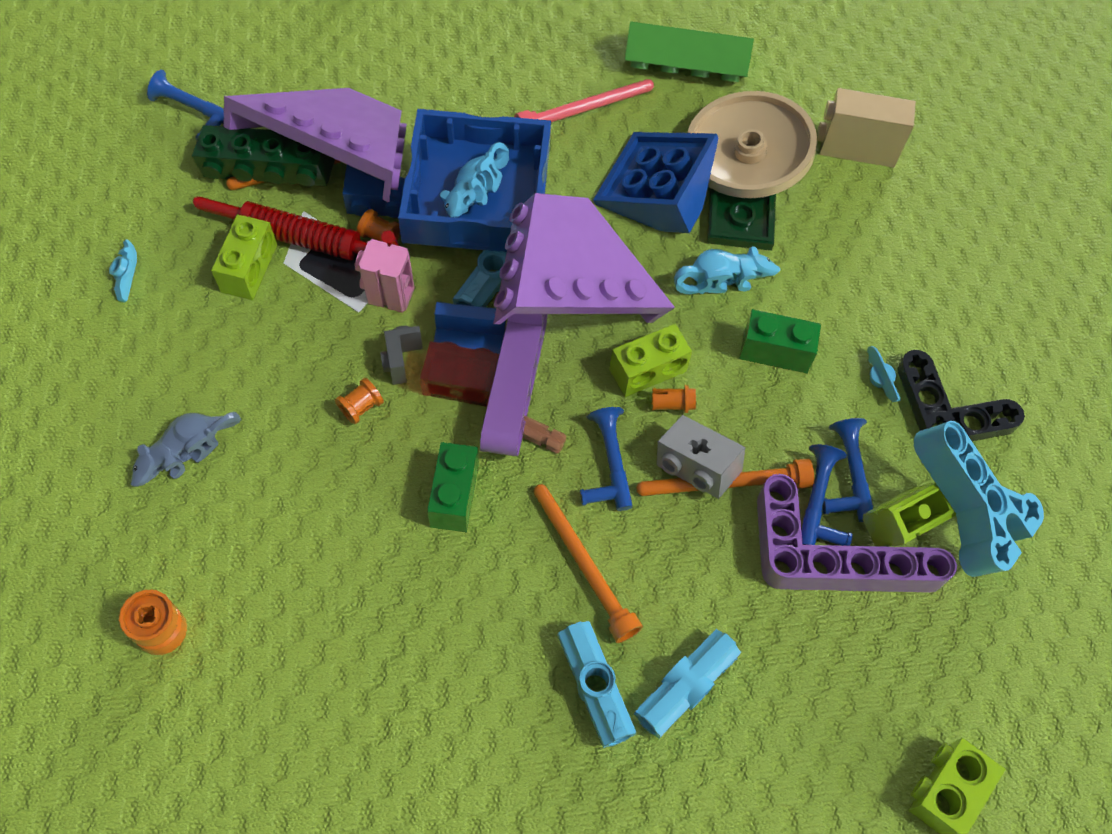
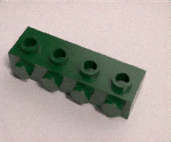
M203 125L192 153V158L203 177L228 179L234 176L236 179L244 182L254 179L273 184L288 183L301 184L303 186H327L335 161L334 158L272 130L253 128L229 130L224 128V126Z

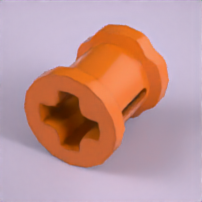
M373 209L367 210L362 215L357 226V231L362 238L369 237L382 241L381 235L387 230L395 234L397 241L401 235L399 223L396 221L392 223L379 217L378 213Z
M365 377L359 381L360 385L345 397L339 396L335 399L338 408L352 424L358 423L360 421L359 417L374 405L379 407L384 403L379 391Z

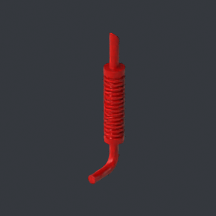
M201 196L194 197L193 204L199 210L234 220L238 214L270 222L275 239L278 241L334 255L349 261L354 260L356 254L360 250L364 251L367 242L360 241V233L358 231L337 225L334 226L333 224L312 218L309 219L294 213L290 214L289 212L268 206L265 207L254 202L246 201L240 208ZM387 230L382 233V242H386L389 247L392 244L399 246L392 231Z

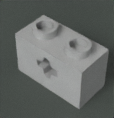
M682 415L658 441L657 466L661 467L666 473L675 475L692 484L699 491L707 492L719 499L742 472L745 447Z

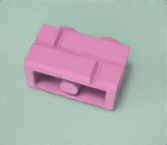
M371 239L368 241L365 250L359 251L355 262V270L361 273L360 288L365 290L368 304L382 308L387 305L388 309L403 313L406 311L415 289L408 249L393 244L389 247L386 242Z

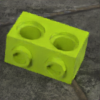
M237 214L211 270L221 293L254 300L277 247L270 222Z
M675 323L612 349L609 370L624 397H627L687 372L692 350Z
M962 737L949 745L943 743L931 760V763L935 765L929 777L924 775L911 792V796L915 800L908 811L939 834H968L1006 770ZM957 761L962 762L968 768L969 780H965L959 775ZM937 794L944 796L948 801L950 807L948 815L941 812L937 807Z

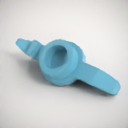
M125 240L123 242L124 248L119 250V254L122 257H116L109 269V273L116 280L114 291L117 300L120 302L128 300L137 263V252L129 240Z
M874 346L868 347V361L873 365L869 374L871 383L878 388H883L886 396L892 402L901 401L893 383L896 378L895 370L889 364L884 363L877 348Z

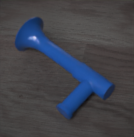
M160 69L153 74L147 88V97L150 101H155L159 97H167L210 117L205 125L220 126L222 123L224 124V108L209 101L206 102L171 85L167 81L164 70ZM198 133V134L195 136V138H196L197 140H198V137H199V134H200V133Z
M606 407L593 411L587 416L588 420L598 424L602 432L611 473V486L588 490L580 489L582 506L614 499L617 511L633 508L616 431L617 419L624 413L623 408Z
M845 419L829 426V430L837 432L843 440L853 484V496L833 499L824 498L822 507L824 515L833 512L856 510L859 522H864L862 519L863 514L873 509L859 447V431L867 423L865 419Z
M811 445L809 450L815 455L817 466L808 508L805 511L801 528L802 545H815L817 538L841 546H850L852 541L851 532L846 533L820 525L821 511L830 473L836 462L845 459L847 454L833 446Z

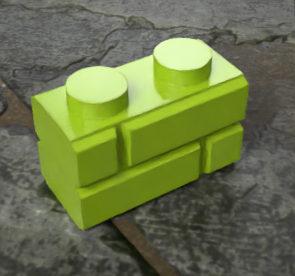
M932 482L927 485L913 487L864 513L862 519L874 545L890 547L906 544L915 539L916 536H920L956 516V512L937 484Z

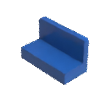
M436 302L434 313L436 331L432 348L433 355L498 363L506 330V320L501 324H494L496 308Z

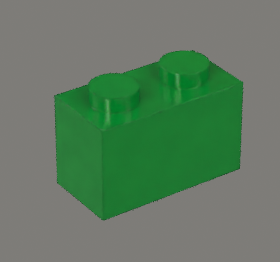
M752 309L744 330L739 359L807 374L817 355L821 323Z
M446 442L440 443L427 510L430 528L467 533L479 468L478 447Z

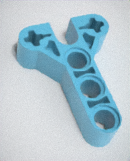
M948 421L916 433L914 448L919 459L956 512L961 541L959 560L964 572L971 577H977L1011 569L1022 553L1014 541L1033 537L1042 524L1044 511L1040 500L1032 493L1021 495L1001 486L959 423Z

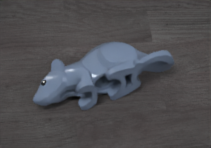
M230 412L224 416L215 417L199 413H187L177 417L170 423L161 439L151 447H147L145 444L138 446L139 456L133 466L131 485L134 487L145 485L163 470L167 472L171 469V477L173 479L179 478L185 472L183 462L193 459L198 463L206 458L218 446V441L215 439L217 431L237 425L241 421L240 416L237 412Z

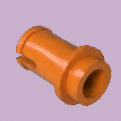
M684 385V389L652 388V411L684 410V413H688L689 410L696 409V389H689L688 385Z

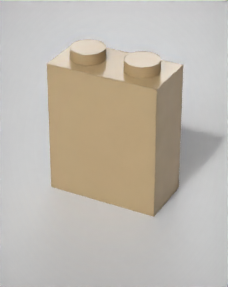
M838 88L834 100L827 101L824 112V120L826 122H820L818 126L817 141L821 142L819 155L894 168L914 127L916 101Z

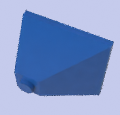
M634 132L594 197L595 205L659 231L690 233L703 210L719 139L717 134Z

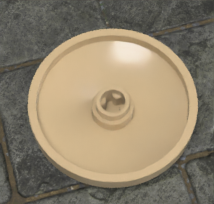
M763 91L737 92L712 101L694 117L687 132L717 134L719 139L708 187L722 194L740 198L766 197L785 191L795 185L806 175L812 166L817 146L816 129L807 112L797 103L786 97Z

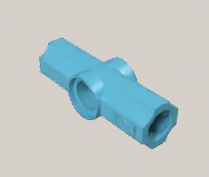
M484 250L478 257L477 267L454 296L453 304L487 307L495 294L500 291L502 281L500 270L505 263L507 252Z
M580 621L558 632V639L577 683L578 695L585 702L603 748L617 745L635 736V728L615 683V673L606 662L590 621ZM590 676H600L606 682L607 688L599 692L592 691L586 685L585 680Z
M716 629L688 658L684 656L661 681L663 684L635 711L634 715L640 724L650 734L660 739L687 709L692 710L715 685L713 682L736 661L737 657L741 654L736 642L726 633Z

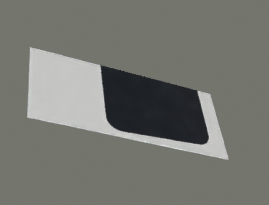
M304 211L301 214L302 217L317 220ZM290 244L283 262L285 265L357 312H360L368 304L365 290L360 288L361 273L355 270L358 254H356L354 260L349 261L341 257Z

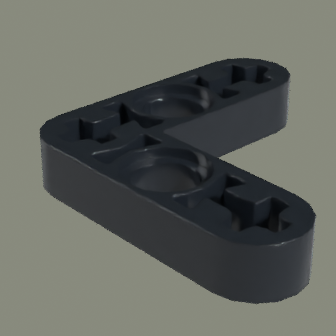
M911 350L907 352L898 365V375L920 431L933 427L935 423L939 425L948 421H955L962 426L971 441L1009 435L1024 421V410L1017 402L1010 399L951 408L935 364L930 355L924 351ZM913 363L915 367H921L922 370L918 373L916 368H910L909 365ZM921 391L930 392L934 395L936 404H925L920 400L918 393ZM1002 412L1004 416H1010L1012 420L1009 422L1008 419L1004 417L998 419L995 418H997V416ZM972 416L978 419L981 429L972 430L964 423V417Z

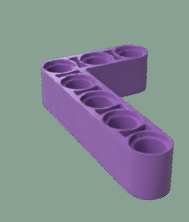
M513 314L507 319V326L481 432L480 451L516 457L519 455L526 423L524 415L527 416L548 314Z
M774 474L766 480L758 495L757 511L761 569L763 579L773 588L789 590L935 592L946 584L957 571L955 558L950 552L941 548L802 545L798 489L793 479L784 474ZM770 492H778L783 496L784 501L774 499ZM772 526L783 528L787 532V536H779L773 531ZM781 561L787 564L790 568V573L778 570L775 562ZM813 562L823 564L827 568L828 574L818 572L814 568ZM851 563H857L862 566L865 575L855 572ZM889 564L898 566L902 571V576L895 574L890 569ZM927 564L935 567L940 576L932 574Z

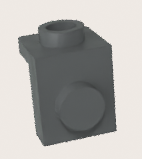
M399 326L393 330L384 331L387 351L380 352L383 372H391L393 385L407 383L402 352L421 350L423 348L419 326Z

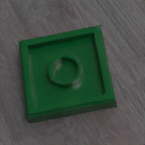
M710 189L707 244L742 248L754 246L760 250L772 251L775 237L776 194L760 198H740Z

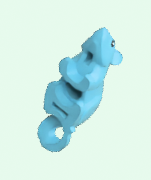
M494 143L485 155L468 161L460 169L453 190L451 192L443 190L440 193V197L444 201L445 210L450 217L457 218L468 212V207L476 204H479V206L486 205L488 200L486 193L497 191L502 179V173L499 169L504 168L509 161V149L504 143Z
M754 246L749 248L747 254H732L719 249H710L701 253L692 266L681 267L674 276V284L677 291L683 294L725 293L728 290L727 286L736 284L739 291H749L751 284L747 280L774 276L780 271V267L774 264L768 257L759 254ZM691 277L698 285H687L683 281Z

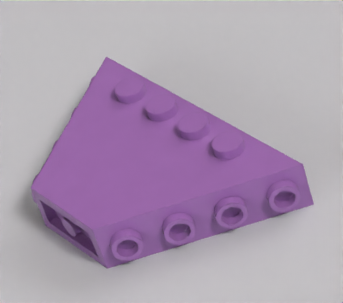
M350 88L224 96V128L234 130L266 127L385 181L382 200L389 202L391 189L398 190L407 125L400 123L401 110Z
M535 193L525 203L520 202L513 209L510 216V222H512L511 232L505 243V249L507 250L506 259L500 270V278H502L500 291L494 301V307H496L494 324L503 323L513 314H640L647 323H653L675 308L589 198Z

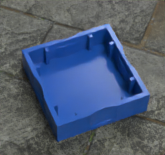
M417 109L411 142L412 162L405 178L398 217L402 243L507 252L505 243L511 232L512 222H510V216L513 209L520 202L525 203L535 193L545 194L550 151L551 120L505 116L491 118L460 112ZM494 143H504L509 149V161L504 168L499 169L502 173V179L497 191L486 193L488 197L486 205L479 206V204L468 207V212L457 218L450 217L445 210L444 201L441 199L440 193L443 190L450 192L453 190L460 169L468 161L485 155Z

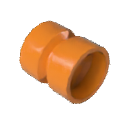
M143 590L133 594L125 601L120 610L119 622L123 632L143 651L151 655H164L174 651L181 645L186 636L187 623L184 615L164 593L157 590Z

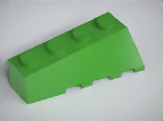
M630 21L625 60L631 61L630 67L648 69L649 64L661 65L660 71L678 74L679 68L691 69L692 76L709 78V73L714 72L722 74L721 80L739 82L740 76H748L754 38Z

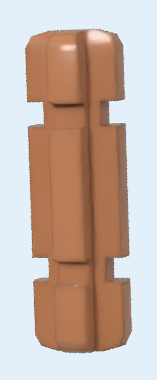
M524 415L526 423L523 438L539 446L545 444L546 449L554 453H560L565 445L566 435L556 429L550 431L548 430L549 426Z

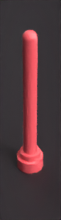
M646 79L540 113L524 110L515 113L514 117L551 120V122L649 92L654 88V83L652 80Z

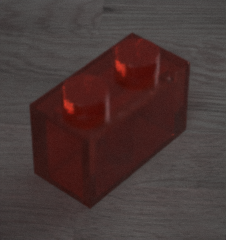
M430 341L420 376L422 395L487 407L500 354L493 353L486 348L470 349L459 347L452 342L437 343Z

